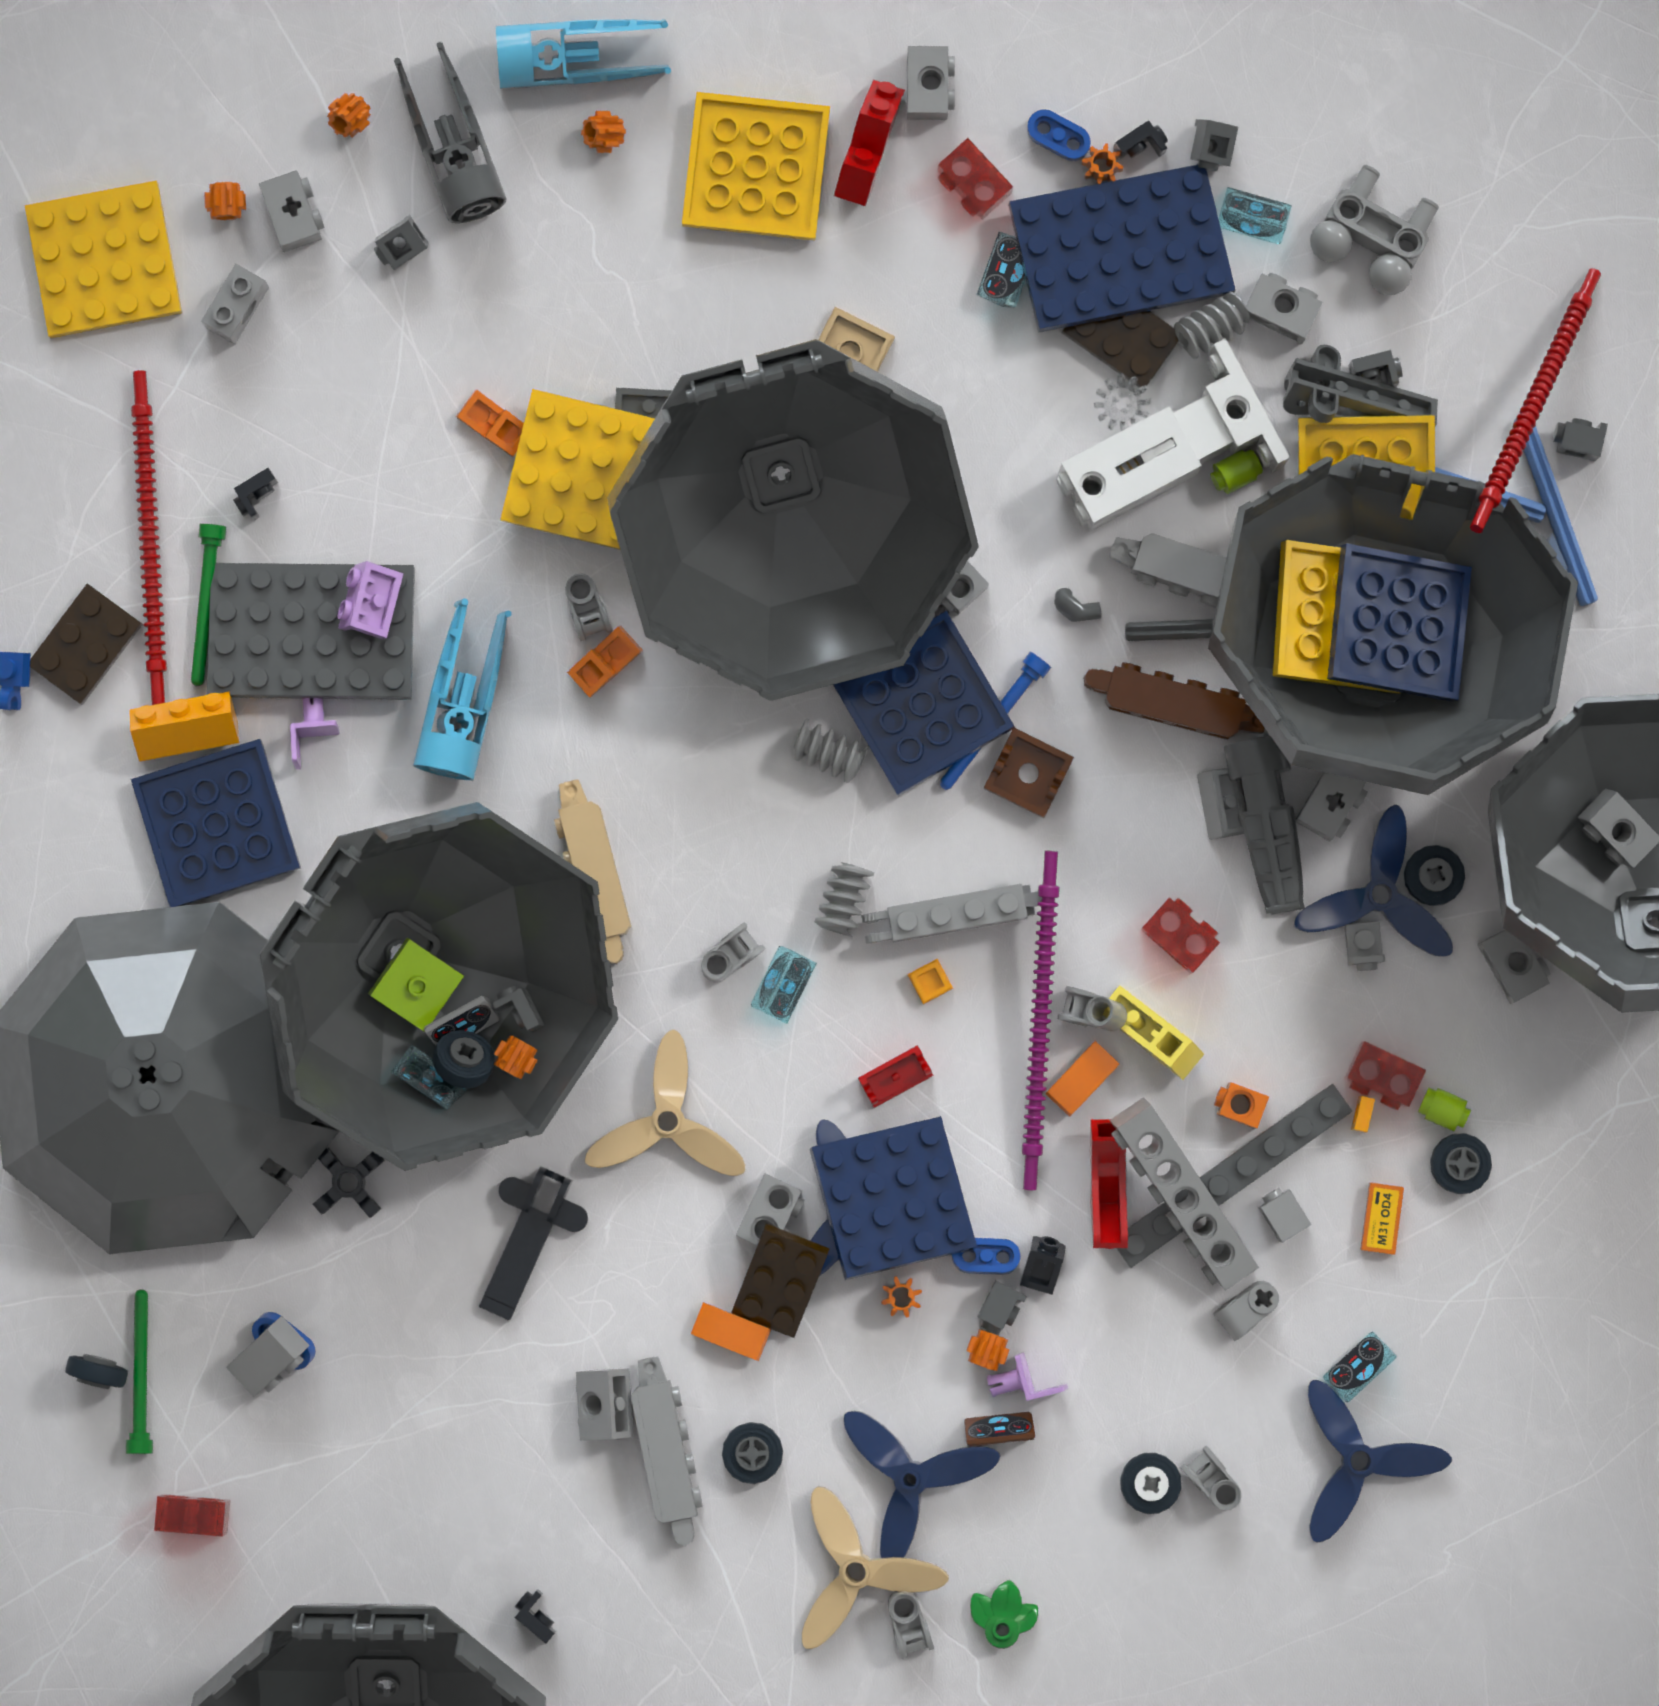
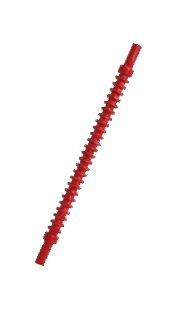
M1595 268L1588 270L1579 292L1573 294L1570 305L1567 307V312L1563 316L1564 319L1560 322L1557 334L1554 335V341L1550 343L1547 355L1543 359L1544 363L1540 365L1537 377L1533 380L1530 392L1527 393V399L1523 401V407L1519 411L1520 414L1516 416L1513 429L1509 432L1510 436L1506 438V443L1502 447L1503 451L1499 453V458L1495 463L1496 466L1492 468V473L1488 478L1489 481L1485 483V488L1479 496L1481 503L1470 524V529L1475 533L1483 532L1493 508L1499 506L1502 495L1505 493V487L1509 484L1508 480L1512 478V472L1516 469L1515 465L1519 463V457L1523 453L1522 450L1526 448L1529 435L1533 433L1532 428L1536 426V421L1540 417L1539 413L1543 411L1546 399L1550 396L1549 391L1553 389V384L1557 380L1556 377L1560 374L1563 362L1566 361V355L1570 353L1573 341L1577 337L1576 333L1580 331L1583 319L1592 305L1591 296L1601 277V272Z
M138 370L133 371L135 405L131 406V415L136 420L132 423L136 427V431L132 434L137 436V440L133 444L137 446L134 454L138 455V459L134 463L139 466L135 470V473L139 475V479H136L135 482L140 485L136 489V492L140 494V498H137L136 501L141 504V507L137 508V511L141 513V517L137 520L142 523V526L138 528L142 532V536L138 539L143 541V545L139 547V550L143 551L140 560L144 561V565H141L140 569L145 572L141 575V579L145 580V584L141 585V588L146 591L145 594H142V598L146 599V603L142 607L147 609V612L143 614V617L147 618V622L143 626L148 628V632L144 633V636L148 637L145 646L149 647V651L145 652V655L149 656V660L146 661V672L150 673L152 705L165 703L164 672L167 671V661L163 659L166 651L162 650V646L166 643L161 640V636L165 635V632L161 631V627L165 624L160 621V617H163L164 613L160 612V607H163V603L159 602V598L163 597V594L158 591L162 587V584L158 583V579L162 575L157 572L161 568V565L157 564V560L161 556L156 553V550L160 549V546L156 545V541L160 537L155 535V531L159 530V527L155 526V521H158L159 518L154 516V512L158 511V508L154 507V502L157 501V498L153 497V493L157 489L152 486L156 482V479L152 478V474L156 470L151 467L155 463V460L151 459V455L155 451L150 448V445L154 444V441L150 440V436L154 432L149 430V426L153 425V422L149 421V417L153 415L152 405L148 404L146 371Z

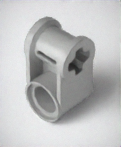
M575 574L570 577L566 582L565 591L580 641L586 640V636L603 630L607 632L613 631L593 580L585 574ZM578 581H584L590 585V594L584 599H577L572 595V586ZM599 619V621L584 625L587 622Z
M745 922L731 931L703 957L701 970L704 977L713 982L725 980L766 949L763 945L756 943L746 930L748 926ZM738 939H740V940L743 942V944L746 946V948H747L749 951H747V950L743 947V945L739 942ZM713 957L722 958L726 963V970L720 975L710 973L707 969L709 959Z
M1066 986L1065 992L1068 993L1063 1013L1059 1014L1057 1019L1107 1031H1116L1124 1026L1127 1020V1011L1121 1003L1086 990ZM1107 1007H1109L1110 1014L1108 1018L1103 1021V1012Z
M1257 1281L1239 1295L1224 1303L1213 1315L1231 1338L1236 1341L1274 1311L1279 1303V1294L1269 1282ZM1261 1289L1264 1293L1269 1290L1271 1291L1268 1295L1270 1302L1267 1305H1264L1262 1302L1255 1304L1258 1298L1256 1295L1258 1290Z
M1206 1445L1202 1448L1203 1453L1189 1465L1183 1464L1180 1468L1200 1491L1202 1490L1213 1505L1221 1510H1232L1240 1503L1242 1497L1241 1490L1227 1473L1224 1465ZM1208 1462L1210 1463L1204 1470L1197 1474L1198 1470H1200ZM1222 1485H1230L1235 1491L1234 1500L1229 1504H1221L1216 1499V1491Z
M906 1591L893 1592L888 1600V1609L901 1658H907L908 1653L924 1648L933 1650L934 1645L926 1620L923 1619L915 1594ZM901 1598H907L913 1603L911 1612L906 1615L898 1614L894 1610L896 1601Z

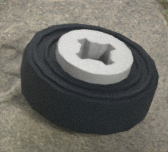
M1155 1452L1142 1453L1132 1458L1124 1467L1120 1477L1121 1492L1125 1501L1136 1511L1145 1514H1159L1169 1509L1177 1501L1181 1491V1475L1176 1465L1166 1456Z

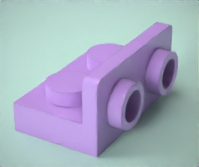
M368 561L352 567L346 579V586L349 587L346 600L344 599L341 602L337 616L340 619L338 628L344 631L353 629L379 639L387 638L403 573Z

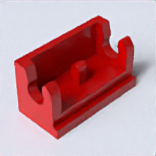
M917 1045L858 1077V1080L872 1106L875 1108L934 1075Z

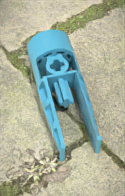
M606 19L496 26L500 89L584 84L636 78L660 73L669 74L671 73L669 65L566 71V63L599 61L598 41L564 43V35L667 28L668 23L665 19L661 21ZM561 29V45L553 38H544L537 43H531V31ZM546 45L552 46V51H558V56H553L551 63H545L544 57L539 58V53L544 52V46ZM562 63L564 77L534 79L533 67H540L543 70L550 71L556 69Z
M464 598L454 603L456 610L437 666L413 766L436 775L473 781L498 678L506 621L512 613L508 610L497 615L474 708L469 707L477 677L468 673L457 672L449 703L445 699H447L468 605V600ZM437 707L447 709L437 719L439 733L431 732ZM479 716L473 742L466 740V736L474 727L473 717ZM456 718V722L461 724V728L454 730V725L449 724V720Z

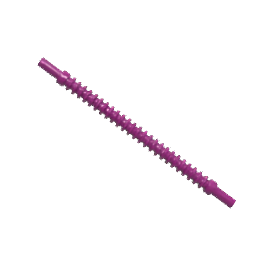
M1045 850L1043 883L1038 887V896L1042 897V899L1037 903L1038 906H1041V911L1037 912L1041 919L1036 922L1040 926V930L1036 931V935H1039V940L1035 941V944L1039 945V949L1034 951L1038 955V959L1034 960V964L1038 967L1033 970V973L1037 974V979L1032 981L1036 984V989H1032V993L1036 994V997L1031 1000L1032 1003H1035V1008L1031 1009V1012L1034 1013V1018L1030 1019V1022L1034 1023V1027L1029 1029L1030 1032H1033V1037L1029 1038L1033 1045L1028 1048L1032 1052V1056L1028 1057V1061H1031V1066L1027 1067V1070L1031 1071V1075L1026 1077L1030 1081V1085L1026 1086L1030 1093L1025 1096V1099L1029 1100V1104L1024 1107L1028 1110V1114L1024 1115L1028 1123L1023 1125L1027 1129V1133L1023 1134L1026 1142L1022 1144V1154L1025 1155L1024 1190H1037L1039 1156L1043 1155V1145L1040 1143V1140L1044 1136L1040 1134V1130H1043L1044 1126L1040 1122L1045 1119V1116L1041 1115V1111L1046 1109L1042 1105V1101L1046 1100L1042 1093L1047 1090L1043 1086V1082L1047 1081V1077H1044V1072L1048 1071V1068L1044 1067V1063L1049 1061L1045 1057V1053L1049 1052L1045 1045L1050 1042V1039L1046 1038V1034L1051 1031L1047 1028V1024L1051 1023L1047 1015L1052 1013V1010L1048 1009V1004H1052L1049 995L1053 994L1049 986L1054 983L1050 980V975L1054 974L1050 967L1055 964L1051 960V956L1056 954L1052 951V946L1056 945L1052 938L1057 935L1053 931V927L1057 926V923L1054 922V917L1058 916V913L1054 912V908L1059 906L1055 902V898L1059 897L1060 887L1056 885L1058 851Z

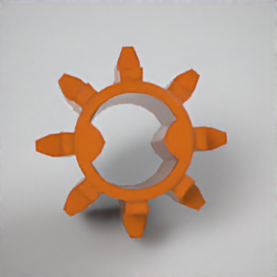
M344 93L328 106L330 110L327 115L329 118L328 125L335 130L334 133L337 135L341 134L343 137L350 135L354 137L370 124L367 119L371 115L369 113L371 108L361 96H355L354 93L350 95Z
M595 111V116H590L588 120L583 122L584 126L583 130H581V135H583L584 144L589 145V148H596L597 153H612V147H619V144H623L625 141L624 134H626V129H624V121L618 119V115L611 116L610 111Z
M1105 143L1101 150L1091 146L1089 149L1091 157L1082 159L1081 163L1089 169L1084 178H1094L1097 180L1096 184H1101L1105 180L1108 182L1116 181L1114 173L1122 172L1124 167L1119 162H1116L1120 157V151L1110 152L1108 150V143ZM1098 159H1105L1106 165L1111 167V169L1101 172L1099 171V165L1094 164V162Z
M216 182L209 185V192L204 193L205 209H207V212H210V217L213 220H236L241 218V210H246V195L244 191H240L239 183Z
M510 1035L506 1042L501 1040L494 1052V1055L498 1056L494 1065L522 1079L525 1072L530 1074L538 1060L534 1058L537 1049Z
M895 1276V1286L892 1288L888 1286L882 1287L884 1291L889 1293V1298L882 1300L881 1304L891 1303L893 1306L891 1316H894L897 1310H903L904 1315L908 1318V1308L911 1306L921 1307L914 1299L916 1295L922 1293V1290H912L910 1288L913 1281L912 1278H909L906 1284H900L898 1277ZM905 1287L908 1289L907 1295L911 1298L908 1305L904 1307L895 1305L896 1298L892 1296V1293L896 1288Z
M979 1329L977 1337L971 1336L966 1350L970 1352L968 1361L997 1371L999 1364L1005 1365L1010 1350L1006 1348L1008 1339Z

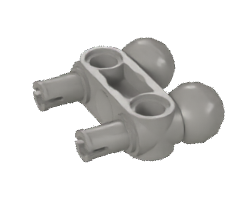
M1363 165L1350 189L1340 191L1325 221L1318 224L1312 231L1310 237L1311 248L1320 260L1331 263L1344 259L1351 251L1352 240L1380 255L1371 263L1369 269V279L1372 286L1381 294L1396 295L1404 291L1410 283L1411 269L1416 264L1429 241L1426 230L1439 206L1430 199L1422 198L1408 222L1367 199L1380 173L1371 166ZM1340 208H1351L1355 213V218H1344L1340 213ZM1407 240L1411 242L1414 251H1403L1398 241Z

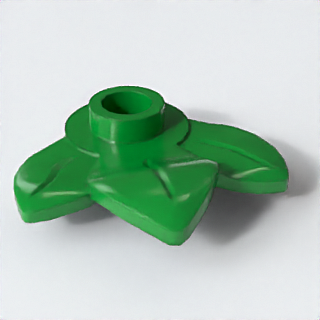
M1007 1580L999 1585L994 1591L992 1598L979 1593H974L971 1598L970 1608L973 1621L985 1629L987 1641L996 1648L1006 1649L1016 1643L1019 1634L1031 1630L1037 1622L1038 1606L1028 1603L1022 1604L1020 1591L1011 1580ZM1004 1625L1008 1628L1009 1633L1006 1636H999L996 1633V1628Z

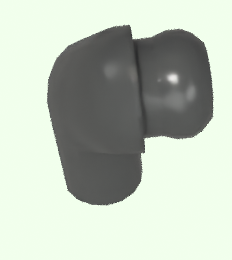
M1060 588L1056 591L1054 600L1056 609L1068 620L1077 622L1101 619L1100 602L1081 604L1072 595L1070 589Z

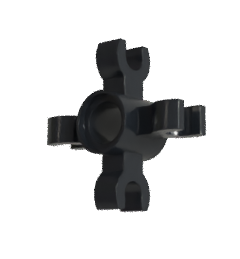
M327 1147L318 1159L333 1175L332 1188L312 1205L322 1215L342 1197L353 1198L367 1216L372 1218L382 1208L364 1189L366 1185L365 1177L385 1160L378 1154L371 1152L355 1168L345 1167L330 1148ZM348 1172L353 1173L358 1180L357 1187L352 1192H346L340 1186L341 1177Z

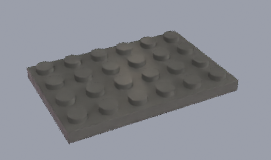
M216 563L210 587L207 694L230 691L231 698L411 700L414 565H380L403 573V578L387 638L379 639L353 629L344 631L338 628L340 619L337 616L341 602L344 599L346 600L349 589L346 586V579L350 569L356 564Z

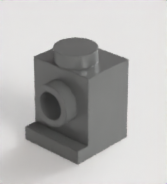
M1196 119L1195 126L1197 128L1190 159L1199 161L1198 168L1210 171H1218V166H1230L1238 126L1212 120ZM1211 141L1213 148L1208 152L1209 142Z
M408 215L404 220L376 237L375 243L377 247L374 248V251L384 265L389 263L393 270L427 249L429 242L412 217ZM396 237H402L405 240L406 245L403 248H397L393 244V240Z
M1573 418L1572 422L1567 421L1565 424L1558 422L1553 437V442L1558 443L1556 452L1596 461L1601 457L1608 424L1601 422L1594 428L1592 427V422Z
M995 1280L977 1316L983 1320L981 1327L999 1335L1005 1324L1012 1326L1020 1310L1019 1307L1015 1306L1017 1300L1024 1302L1027 1296Z

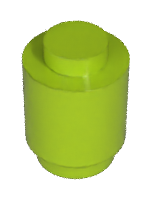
M1250 449L1246 452L1240 450L1213 464L1214 472L1210 473V477L1218 491L1224 490L1226 494H1230L1256 481L1257 476L1263 473V469L1253 450Z
M1428 1088L1418 1112L1425 1115L1424 1119L1454 1132L1457 1126L1464 1128L1471 1109L1466 1108L1468 1101L1440 1088H1437V1090Z

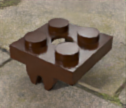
M1014 728L983 789L1045 818L1074 757ZM1030 763L1037 767L1039 775L1036 781L1025 783L1019 778V769L1022 765Z

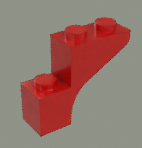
M873 79L859 112L851 144L841 167L834 192L835 197L866 206L904 96V89L898 88L890 82H880Z
M1090 1119V1210L1093 1248H1128L1126 1148L1122 1150L1111 1135L1116 1130L1110 1122L1111 1119Z

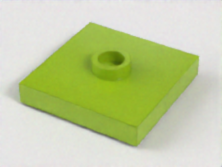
M407 937L368 994L425 1032V1026L433 1022L464 976Z

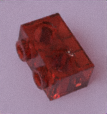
M969 138L964 140L938 164L937 171L940 174L937 177L938 180L949 192L955 190L963 198L960 201L961 205L973 217L977 214L983 220L1013 192V186ZM957 162H965L970 166L971 171L965 176H958L953 172L952 166ZM981 186H986L993 191L994 195L991 199L982 201L976 197L975 190Z
M1169 897L1140 930L1187 972L1192 974L1219 945L1220 942L1215 938L1218 932L1204 920L1200 924L1190 916L1193 910L1181 899L1177 898L1173 901ZM1173 913L1177 916L1179 925L1175 931L1169 932L1162 928L1160 919L1163 914ZM1196 935L1203 940L1204 949L1200 954H1192L1187 950L1186 940L1189 936Z
M1362 1041L1344 1079L1351 1082L1350 1089L1365 1096H1368L1371 1091L1382 1096L1380 1103L1399 1110L1400 1106L1410 1107L1426 1070L1366 1041ZM1365 1060L1373 1062L1377 1068L1376 1076L1371 1080L1364 1079L1359 1072L1360 1065ZM1395 1075H1401L1407 1080V1090L1401 1095L1394 1093L1390 1086V1082Z
M161 1494L157 1496L154 1531L223 1537L228 1532L230 1499Z

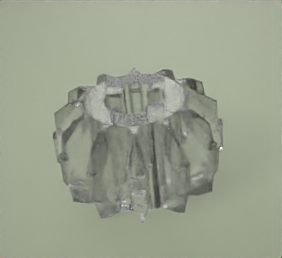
M1119 374L1117 376V385L1111 378L1104 381L1109 391L1102 388L1097 389L1096 394L1104 398V401L1095 402L1094 408H1104L1105 410L1104 413L1098 416L1099 421H1103L1107 417L1111 418L1108 423V429L1113 430L1119 421L1120 429L1123 431L1129 428V422L1131 425L1140 422L1137 415L1142 418L1149 417L1150 413L1141 408V406L1151 404L1152 399L1141 398L1140 394L1146 392L1148 387L1144 385L1136 390L1137 377L1133 376L1126 385L1124 374ZM1118 395L1120 398H1129L1130 403L1126 405L1129 407L1128 411L1125 408L1119 410L1116 407L1115 403L1119 402L1116 399Z

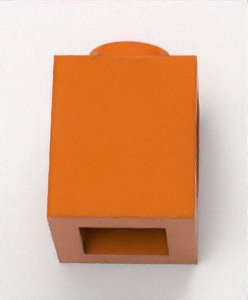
M1229 1082L1227 1088L1220 1087L1214 1106L1219 1107L1217 1115L1258 1129L1269 1096ZM1237 1094L1245 1096L1248 1100L1249 1107L1244 1114H1237L1231 1108V1100Z

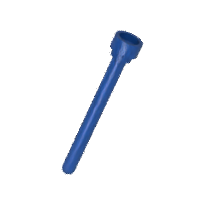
M1031 651L1022 661L1024 664L1021 668L1022 674L1000 701L1007 714L1033 680L1037 682L1040 677L1044 678L1052 668ZM981 748L951 765L940 780V786L945 790L951 789Z

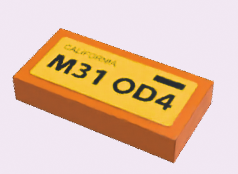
M1369 1182L1360 1250L1395 1255L1404 1187Z

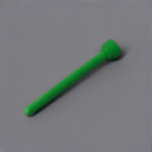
M199 524L198 538H201L204 552L191 683L194 686H201L205 679L209 639L210 587L216 565L217 549L221 547L222 540H225L226 526Z
M144 1289L137 1290L134 1295L133 1433H129V1440H126V1454H153V1440H150V1433H146L148 1293Z

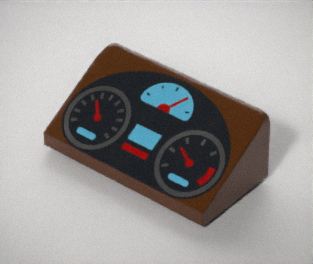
M1031 1412L966 1418L964 1421L966 1443L969 1446L1034 1440L1035 1438Z

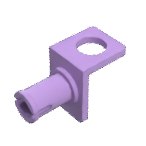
M313 698V705L312 699H303L304 721L302 723L290 724L292 762L296 770L301 769L300 738L340 734L335 720L324 721L323 699Z
M1024 1352L1015 1356L1016 1369L987 1376L988 1385L1003 1383V1385L990 1388L992 1397L1021 1389L1025 1393L1026 1401L1068 1389L1067 1384L1035 1392Z

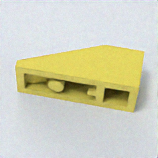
M1120 985L1109 997V999L1121 1003L1126 1008L1127 1020L1120 1030L1162 1065L1184 1080L1204 1056V1053L1198 1046ZM1107 1007L1103 1012V1016L1106 1019L1110 1014L1109 1007Z

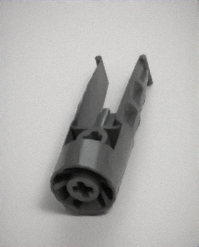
M438 42L437 48L470 138L461 139L452 114L449 116L442 115L439 117L440 119L434 121L443 148L434 150L400 58H395L394 63L420 148L447 219L451 223L460 224L492 214L506 203L507 198L469 99L445 51L443 43ZM479 145L487 165H476L472 151L478 150ZM462 159L465 167L458 169L455 162ZM433 162L436 164L444 162L449 176L441 182Z
M1271 736L1225 745L1224 752L1230 781L1242 780L1247 812L1241 813L1256 881L1265 904L1266 914L1271 913L1273 915L1305 909L1300 848L1294 808L1285 803L1280 773L1291 770V764Z

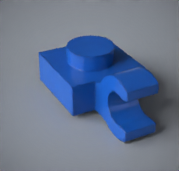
M0 652V686H2L0 690V709H21L20 690L21 687H29L31 653Z

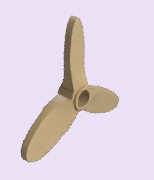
M676 1030L668 1031L661 1039L658 1047L653 1074L656 1110L652 1116L626 1123L599 1139L590 1147L586 1154L585 1163L596 1168L616 1165L645 1152L662 1138H672L682 1150L704 1166L729 1176L744 1174L745 1163L743 1158L731 1144L711 1129L684 1118L681 1108L687 1089L688 1059L685 1042L679 1032ZM664 1112H673L677 1117V1126L672 1131H664L659 1126V1117Z
M818 1486L813 1490L810 1503L817 1531L824 1546L840 1568L839 1575L823 1590L805 1621L802 1630V1643L806 1649H813L822 1645L833 1635L849 1614L859 1590L866 1585L898 1592H923L939 1589L948 1582L949 1575L940 1566L929 1562L901 1557L870 1559L867 1555L863 1554L854 1522L838 1497L825 1487ZM854 1562L862 1564L866 1571L865 1577L860 1580L852 1578L848 1572L849 1564Z

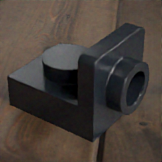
M1148 120L1116 141L1113 149L1115 152L1120 151V159L1126 155L1134 158L1147 148L1145 143L1149 142L1157 155L1161 157L1166 153L1167 146L1165 144L1168 142V139L1158 125L1153 127Z
M269 468L234 488L238 497L233 499L243 517L249 514L253 520L258 519L260 516L250 500L255 497L259 501L275 491L273 486L278 481Z
M1033 1236L1030 1252L1020 1280V1286L1053 1295L1064 1260L1066 1245L1052 1237Z
M538 1589L533 1595L527 1591L514 1606L519 1610L514 1618L547 1644L556 1632L551 1627L555 1622L540 1609L536 1613L531 1610L543 1593Z

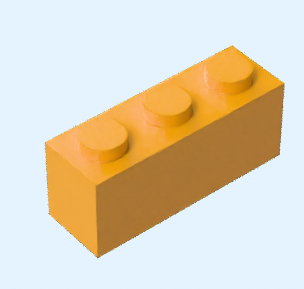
M230 691L210 693L205 696L189 699H177L173 702L151 706L145 705L129 710L130 732L139 762L239 743L238 720Z

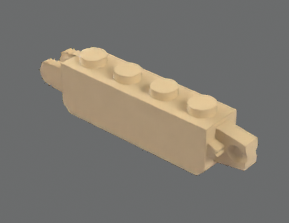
M578 779L559 784L561 809L558 812L560 818L554 819L559 839L565 838L569 851L563 852L564 859L598 881L600 892L598 895L600 913L603 915L607 939L605 941L607 959L610 963L617 964L624 957L620 936L628 933L631 928V922L601 808L591 801L588 802Z

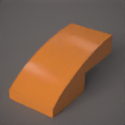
M475 390L456 415V418L513 457L518 449L524 423L506 409H502L481 392Z
M618 626L567 673L589 697H592L631 663L643 649L622 626Z
M1094 1041L1045 1094L1070 1117L1120 1063Z
M703 1302L691 1334L759 1361L771 1329Z

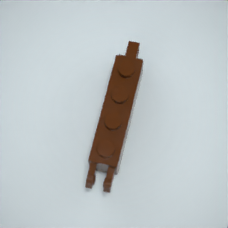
M1122 662L1121 667L1114 666L1112 672L1102 669L1097 670V668L1089 669L1083 677L1084 686L1090 690L1092 689L1094 692L1106 695L1105 703L1109 710L1225 740L1232 738L1238 732L1263 734L1265 730L1250 706L1245 704V699L1239 698L1240 692L1220 688L1219 692L1206 689L1207 684L1204 682L1188 679L1187 684L1173 681L1174 675L1155 671L1154 676L1141 672L1142 667Z

